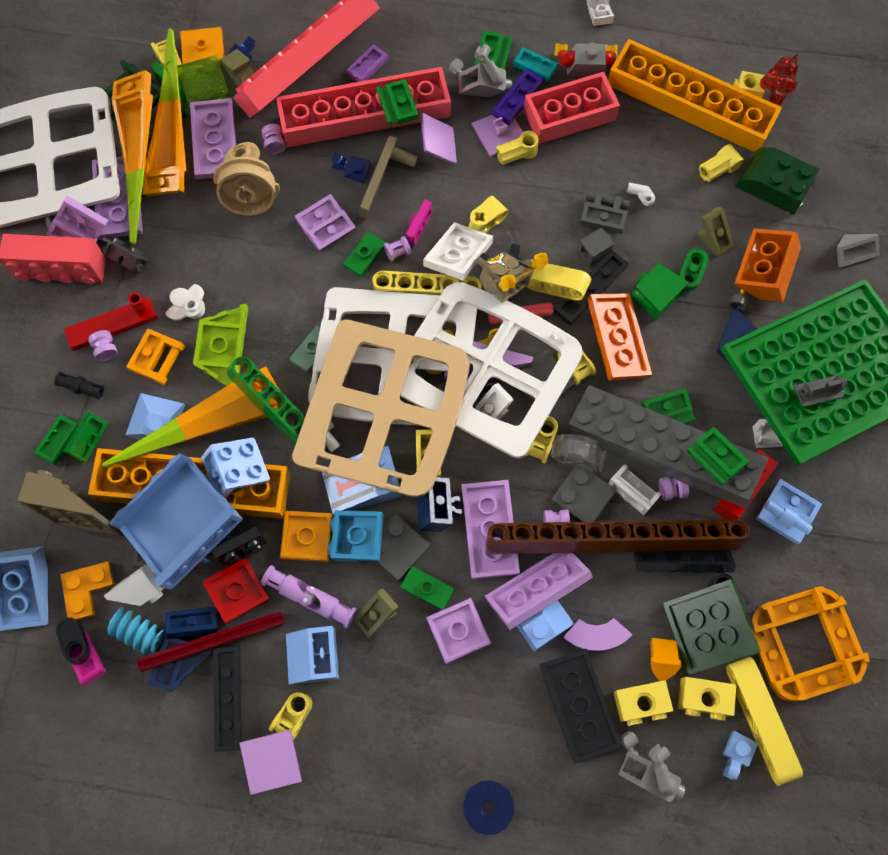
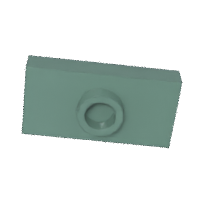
M317 325L289 358L291 363L307 374L314 365L320 327Z

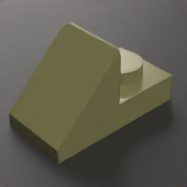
M238 49L220 59V62L237 87L254 74L250 67V59Z
M717 206L701 217L704 228L697 232V235L715 256L719 257L735 246L722 207Z
M382 588L375 593L353 621L370 638L397 614L396 610L399 606Z

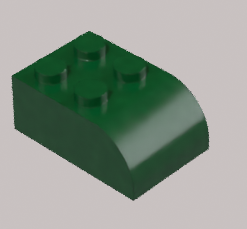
M762 147L754 152L736 188L794 215L804 200L819 168L779 149Z

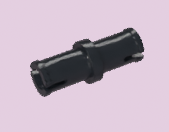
M58 372L54 380L56 386L73 390V393L78 395L82 393L96 399H101L105 389L104 385L87 381L85 377L79 376L77 378L63 372Z

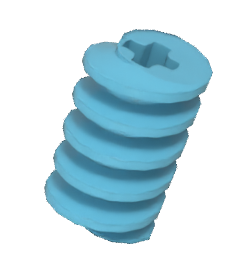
M124 606L121 607L109 622L108 635L116 636L117 640L124 641L127 646L133 645L134 650H141L145 656L156 651L166 635V630L162 629L159 633H156L158 625L154 624L149 629V620L146 619L140 624L142 616L137 615L134 619H131L133 611L129 610L124 615Z

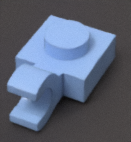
M733 731L722 754L729 758L722 775L731 780L733 778L736 780L739 776L741 765L749 767L758 743Z

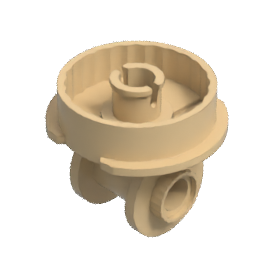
M244 142L231 148L225 155L224 162L216 168L213 176L214 183L217 184L216 193L220 203L229 211L240 215H258L267 211L272 206L280 190L279 184L275 182V178L267 163L259 160L260 151L254 143Z

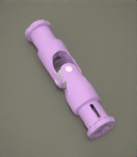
M273 565L269 566L262 578L261 585H269L278 590L282 596L301 603L304 607L327 619L332 618L344 624L343 626L348 629L356 615V608L353 607L351 609L339 603V599L307 585L302 580L275 570ZM318 598L321 605L314 604V599Z

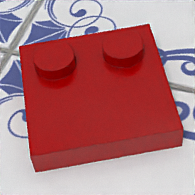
M246 557L202 581L225 625L269 601V597Z

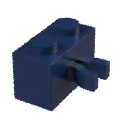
M437 477L433 488L427 494L417 497L419 531L441 532L453 524L452 516L463 514V509H456L451 505L452 503H460L462 496L451 498L450 478Z

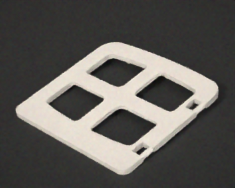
M88 87L56 93L0 109V128L32 118L34 145L30 149L0 156V172L34 164L37 169L38 181L37 196L0 202V228L55 215L67 196L85 207L112 201L119 196L120 186L117 175V159L110 112L111 105L108 94L102 88ZM92 106L94 132L58 142H51L49 113ZM105 111L106 119L100 120L99 113ZM96 149L99 168L98 177L85 183L56 191L53 162L60 157ZM111 169L112 177L106 178L105 170Z
M462 282L448 285L443 290L435 306L430 310L414 335L415 337L458 347L467 354L469 363L473 366V372L466 382L455 427L514 458H522L527 454L577 368L582 356V346L579 341L560 328L507 300L501 303L493 294ZM464 303L476 307L503 320L502 325L486 349H478L442 330L445 322L458 304ZM442 304L448 307L443 316L437 313ZM519 330L528 332L560 352L561 357L547 381H540L503 361L504 353ZM413 357L412 365L408 370L400 397L418 407L437 411L441 407L444 392L429 384L415 373L417 366L423 358ZM490 378H498L535 398L534 403L520 425L508 424L472 407Z
M339 287L331 288L326 294L312 380L308 392L309 403L315 391L318 373H321L336 327L345 314H390L388 330L405 334L408 317L426 318L440 296ZM460 303L454 308L446 322L456 325L455 337L473 346L477 308ZM442 304L437 313L443 316L448 307ZM330 310L337 311L335 320H328ZM359 347L351 362L381 367L382 372L378 395L384 389L395 351L384 348ZM422 359L416 369L448 372L449 368L443 363ZM469 363V371H468L467 380H468V378H469L470 363ZM339 404L335 406L332 415L334 417L373 422L374 419L373 414L370 412ZM400 420L392 422V424L419 426Z

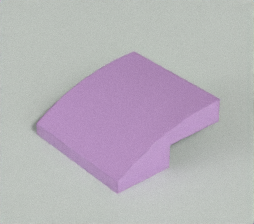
M331 194L295 215V220L319 251L356 228L344 209L340 208Z
M67 196L56 217L53 219L47 235L93 238L97 242L108 220Z

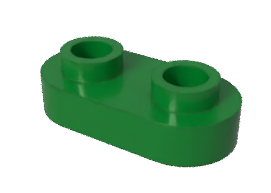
M701 249L690 250L680 270L679 276L681 278L691 280V283H688L685 289L687 291L698 287L706 269L708 255Z

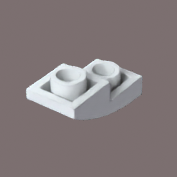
M586 0L593 26L613 23L614 15L609 6V0Z

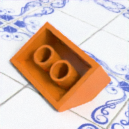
M753 228L735 280V286L760 300L783 303L801 249L798 232Z

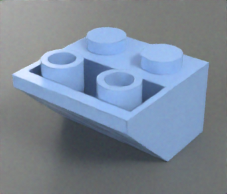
M333 626L307 628L286 634L289 685L339 680L336 630Z

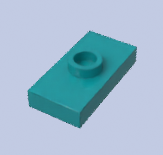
M524 47L521 48L513 61V67L523 72L527 69L544 79L543 81L547 83L551 81L559 66V63Z

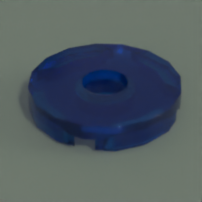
M491 780L480 781L473 785L465 795L463 802L464 817L468 825L476 832L484 835L498 834L506 829L512 821L514 814L513 798L509 791L500 783ZM492 800L495 803L496 810L492 815L482 813L481 805L483 801Z

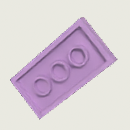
M232 98L190 102L194 175L196 180L213 178L216 168L224 162L227 152L237 145Z
M123 156L116 157L120 186L119 196L115 200L95 205V212L108 220L98 238L99 240H103V237L110 239L113 237L130 236ZM92 160L93 179L99 175L98 160ZM111 169L105 170L106 178L112 177ZM141 204L137 235L143 234Z
M500 480L461 484L471 580L519 575L518 554H493L488 551L485 545L488 529L491 525L496 523H514L509 481ZM493 537L495 540H502L499 537Z
M553 553L485 595L489 605L509 630H511L593 577L591 571L573 553Z

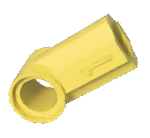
M525 131L520 135V138L496 146V153L500 164L504 165L521 158H534L538 152L539 139L537 134L533 131Z
M728 144L716 156L699 166L700 176L704 181L710 182L727 171L732 173L744 163V159L731 144Z

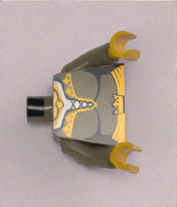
M504 252L494 258H491L486 253H482L477 259V264L483 268L479 280L483 284L485 291L491 292L503 303L528 286L535 268L542 270L548 264L547 254L539 253L534 256V260L521 261Z

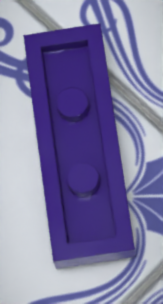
M526 69L495 106L492 115L497 119L502 117V122L510 125L524 108L525 95L537 92L544 79Z

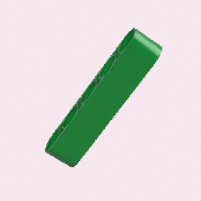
M236 358L227 368V375L230 380L296 445L305 416L248 358ZM235 365H241L245 370V374L237 373ZM252 382L260 384L261 392L253 389ZM269 399L276 400L278 403L277 409L269 405ZM286 415L294 419V426L287 424Z

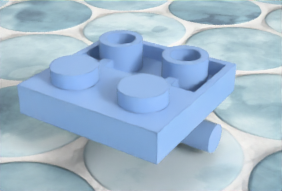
M779 479L758 513L756 520L798 545L805 534L808 535L812 530L813 526H811V523L822 503L784 480Z

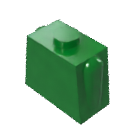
M658 263L649 273L644 272L640 276L632 297L656 321L684 293L689 282Z

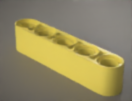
M379 271L373 276V287L376 291L440 296L448 285L460 282L482 290V283L477 277L466 276L463 281L444 274ZM380 283H387V284H388V285L385 286V287L379 286ZM403 284L410 285V287L408 288H402L400 286ZM428 285V286H431L432 288L426 290V289H423L422 287Z
M747 657L726 665L730 682L736 685V696L775 784L780 786L803 777L801 765L753 658Z

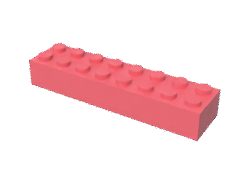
M341 0L255 72L251 78L249 77L236 88L237 94L233 99L249 118L252 117L380 9L375 0Z
M442 67L276 97L287 148L421 123L422 113L436 120L451 117V100ZM406 79L418 111L419 119L399 125L395 123L388 127L376 87H385V84Z

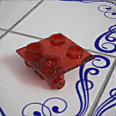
M797 54L792 59L789 56L782 57L761 79L760 87L771 90V103L781 106L784 99L796 89V73L799 67L797 65Z

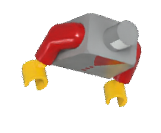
M593 42L589 44L578 43L575 44L571 51L567 52L568 44L556 43L554 53L555 56H558L561 65L567 67V77H587L604 72L606 75V67L612 68L616 61L618 45L608 46Z

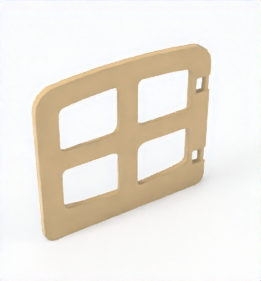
M345 319L340 321L336 327L292 454L293 461L300 467L321 471L329 475L384 490L387 489L410 497H420L427 494L434 486L456 426L469 371L467 354L455 346ZM362 344L395 351L384 389L379 395H372L342 386L351 362L359 346ZM413 357L443 363L449 368L441 407L437 411L407 404L400 400ZM338 404L370 412L374 416L362 456L358 461L332 455L324 450L334 408ZM396 420L427 427L433 431L424 457L414 475H406L384 469L378 465L390 426ZM318 458L331 460L329 467L318 465ZM389 476L401 479L400 487L387 484Z

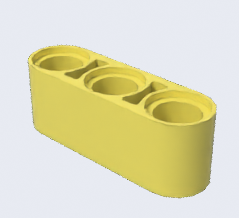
M547 264L542 270L535 268L527 288L536 292L579 301L583 299L591 283V277L581 270Z

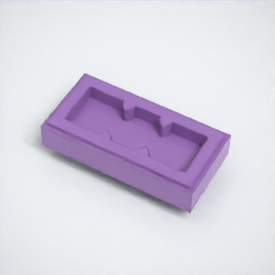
M373 44L346 69V75L355 82L367 81L389 60V55Z

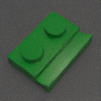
M484 30L480 47L482 48L483 44L490 47L488 58L493 60L496 67L505 69L512 36L504 37V34ZM476 59V60H475V65L478 64V63H484V62H480V61H478V60Z
M406 79L385 84V87H376L388 127L395 123L399 125L419 119L418 111Z
M686 388L641 402L642 407L681 423L696 420Z
M715 427L711 428L695 444L687 448V453L721 487L749 464V460Z

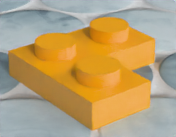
M109 561L60 574L67 617L79 621L96 616L91 592L115 586L112 565Z

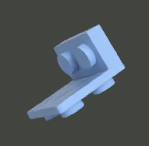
M254 438L212 444L201 457L209 480L225 499L233 489L266 483L270 479Z

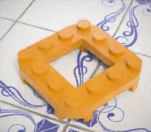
M821 586L767 602L757 607L749 615L755 630V637L761 649V652L757 653L770 688L779 699L794 702L807 700L856 684L862 680L866 672L867 662H869V656L867 652L863 653L843 606L847 603L842 595L838 596L835 592ZM818 614L837 661L794 675L776 627Z

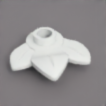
M194 284L189 290L176 288L171 291L169 297L173 305L165 312V315L170 319L178 321L185 317L192 319L200 318L205 312V304L202 301L204 296L203 289L199 285Z

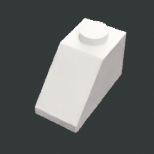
M145 564L115 585L104 597L111 601L141 606L147 601H150L152 604L163 595L161 591L164 588L159 587L154 581L157 575L148 564Z

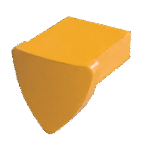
M652 638L650 648L653 674L659 681L668 680L682 666L681 660L678 657L676 640Z

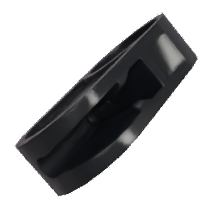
M68 617L61 620L56 627V636L62 654L70 663L81 665L88 660L91 654V648L84 628L74 618ZM77 646H82L81 654L78 657L72 658L73 649Z

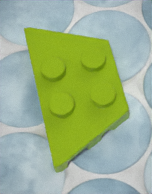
M242 304L236 309L225 310L216 316H209L199 320L193 365L226 386L233 383L227 375L228 366L236 358L242 357L249 307L247 304ZM235 365L236 372L240 374L241 365Z

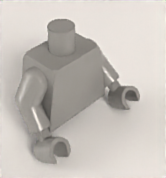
M483 44L482 48L478 46L475 52V58L484 63H478L464 71H461L464 64L460 59L456 58L450 64V73L459 76V94L489 98L502 92H508L512 87L511 80L506 79L505 69L496 67L493 60L488 58L490 53L488 45Z
M630 731L620 737V742L627 750L618 775L668 802H672L673 799L681 800L685 794V787L680 784L681 778L669 772L667 765L663 763L670 756L666 747L661 748L660 744L653 747L648 753L653 761L651 762L639 756L638 751L633 749V746L639 743L636 735Z

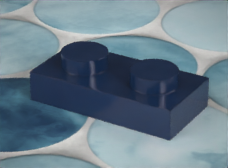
M215 607L165 612L167 639L217 633Z

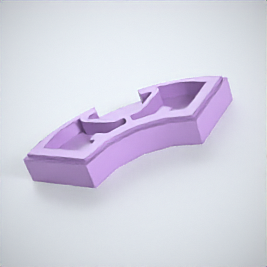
M615 618L606 624L598 626L587 624L579 619L565 634L563 639L580 649L587 648V651H604L621 645L632 634Z

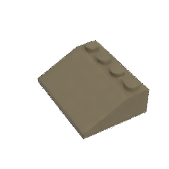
M37 470V473L26 472L17 500L24 506L53 524L123 536L119 528L111 526L109 524L110 521L77 496V492L69 490V486L61 484L60 479L52 477V473L43 470Z

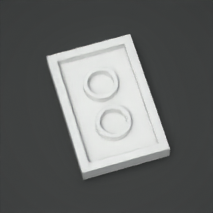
M454 222L423 259V266L463 281L477 264L479 256L485 253L491 246L493 236Z

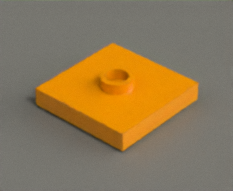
M221 27L180 31L184 70L223 66L220 62V59L224 57Z
M285 511L280 559L329 562L328 544L331 541L330 523L333 514Z

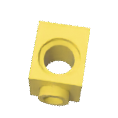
M742 71L739 79L734 80L733 86L762 98L765 92L767 75Z

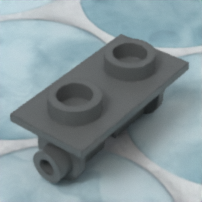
M103 237V240L108 242L102 248L104 256L117 263H120L123 256L124 259L121 265L133 272L142 271L143 260L150 262V259L143 256L144 252L135 247H131V249L126 247V242L119 238L113 237V239Z
M831 376L794 385L793 387L802 407L844 397L842 390L847 386V380L844 377Z

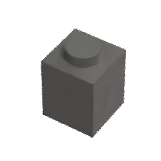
M601 227L581 239L577 251L589 267L604 259L613 250L614 241L611 235L605 233Z

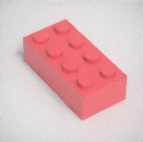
M601 72L525 95L523 111L532 131L538 136V144H542L616 121L620 105L605 73Z
M3 234L0 246V261L17 280L28 281L29 279H34L42 282L54 280L63 283L75 281L85 284L103 283L107 259L93 238Z

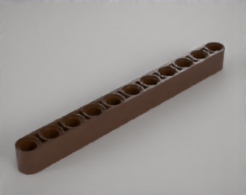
M742 520L496 523L489 527L485 545L488 551L493 554L737 550L742 547L750 533V529ZM542 536L548 537L549 540L542 538ZM493 537H499L502 540H495ZM518 537H524L526 540H520Z

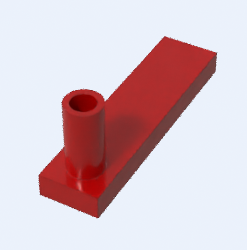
M133 292L128 296L130 304L65 328L64 332L72 351H76L89 346L88 337L97 331L107 330L110 331L112 336L159 319L151 298L146 297L143 299L138 292Z

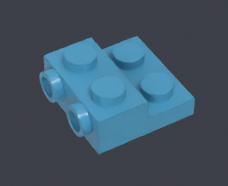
M335 510V516L331 519L330 523L331 532H333L332 541L328 544L330 558L335 562L359 563V561H380L384 513Z

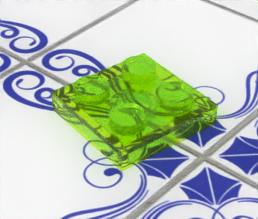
M217 55L177 66L189 107L190 102L230 97Z

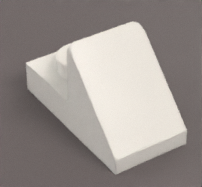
M497 383L492 386L474 409L500 420L509 412L507 407L514 399Z

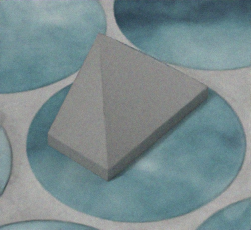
M844 234L837 245L839 268L880 256L878 234Z

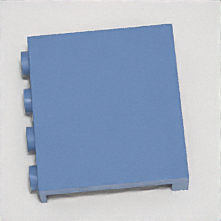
M179 453L170 459L168 465L160 473L154 475L150 483L143 490L137 492L124 508L117 511L109 524L122 531L157 575L154 581L158 586L172 590L243 518L193 460Z

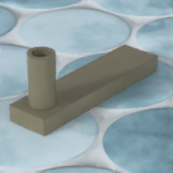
M389 136L361 203L358 217L366 220L390 160L392 159L412 168L416 165L418 156L395 147L397 138Z

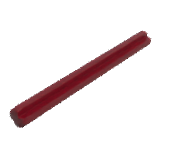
M277 612L138 658V669L140 672H144L281 626L285 623L282 612Z

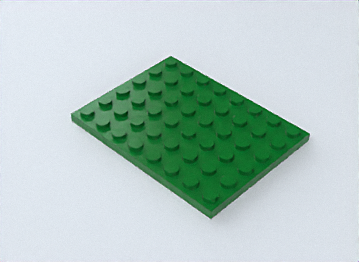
M866 279L729 342L720 349L796 466L888 420V309ZM831 376L846 378L847 386L842 390L844 397L802 407L793 387L794 385Z

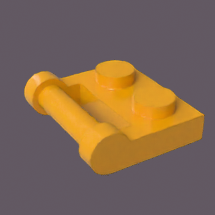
M147 329L126 368L164 386L168 380L166 377L179 353L183 352L185 345L168 336ZM166 346L171 347L159 372H154L153 370Z

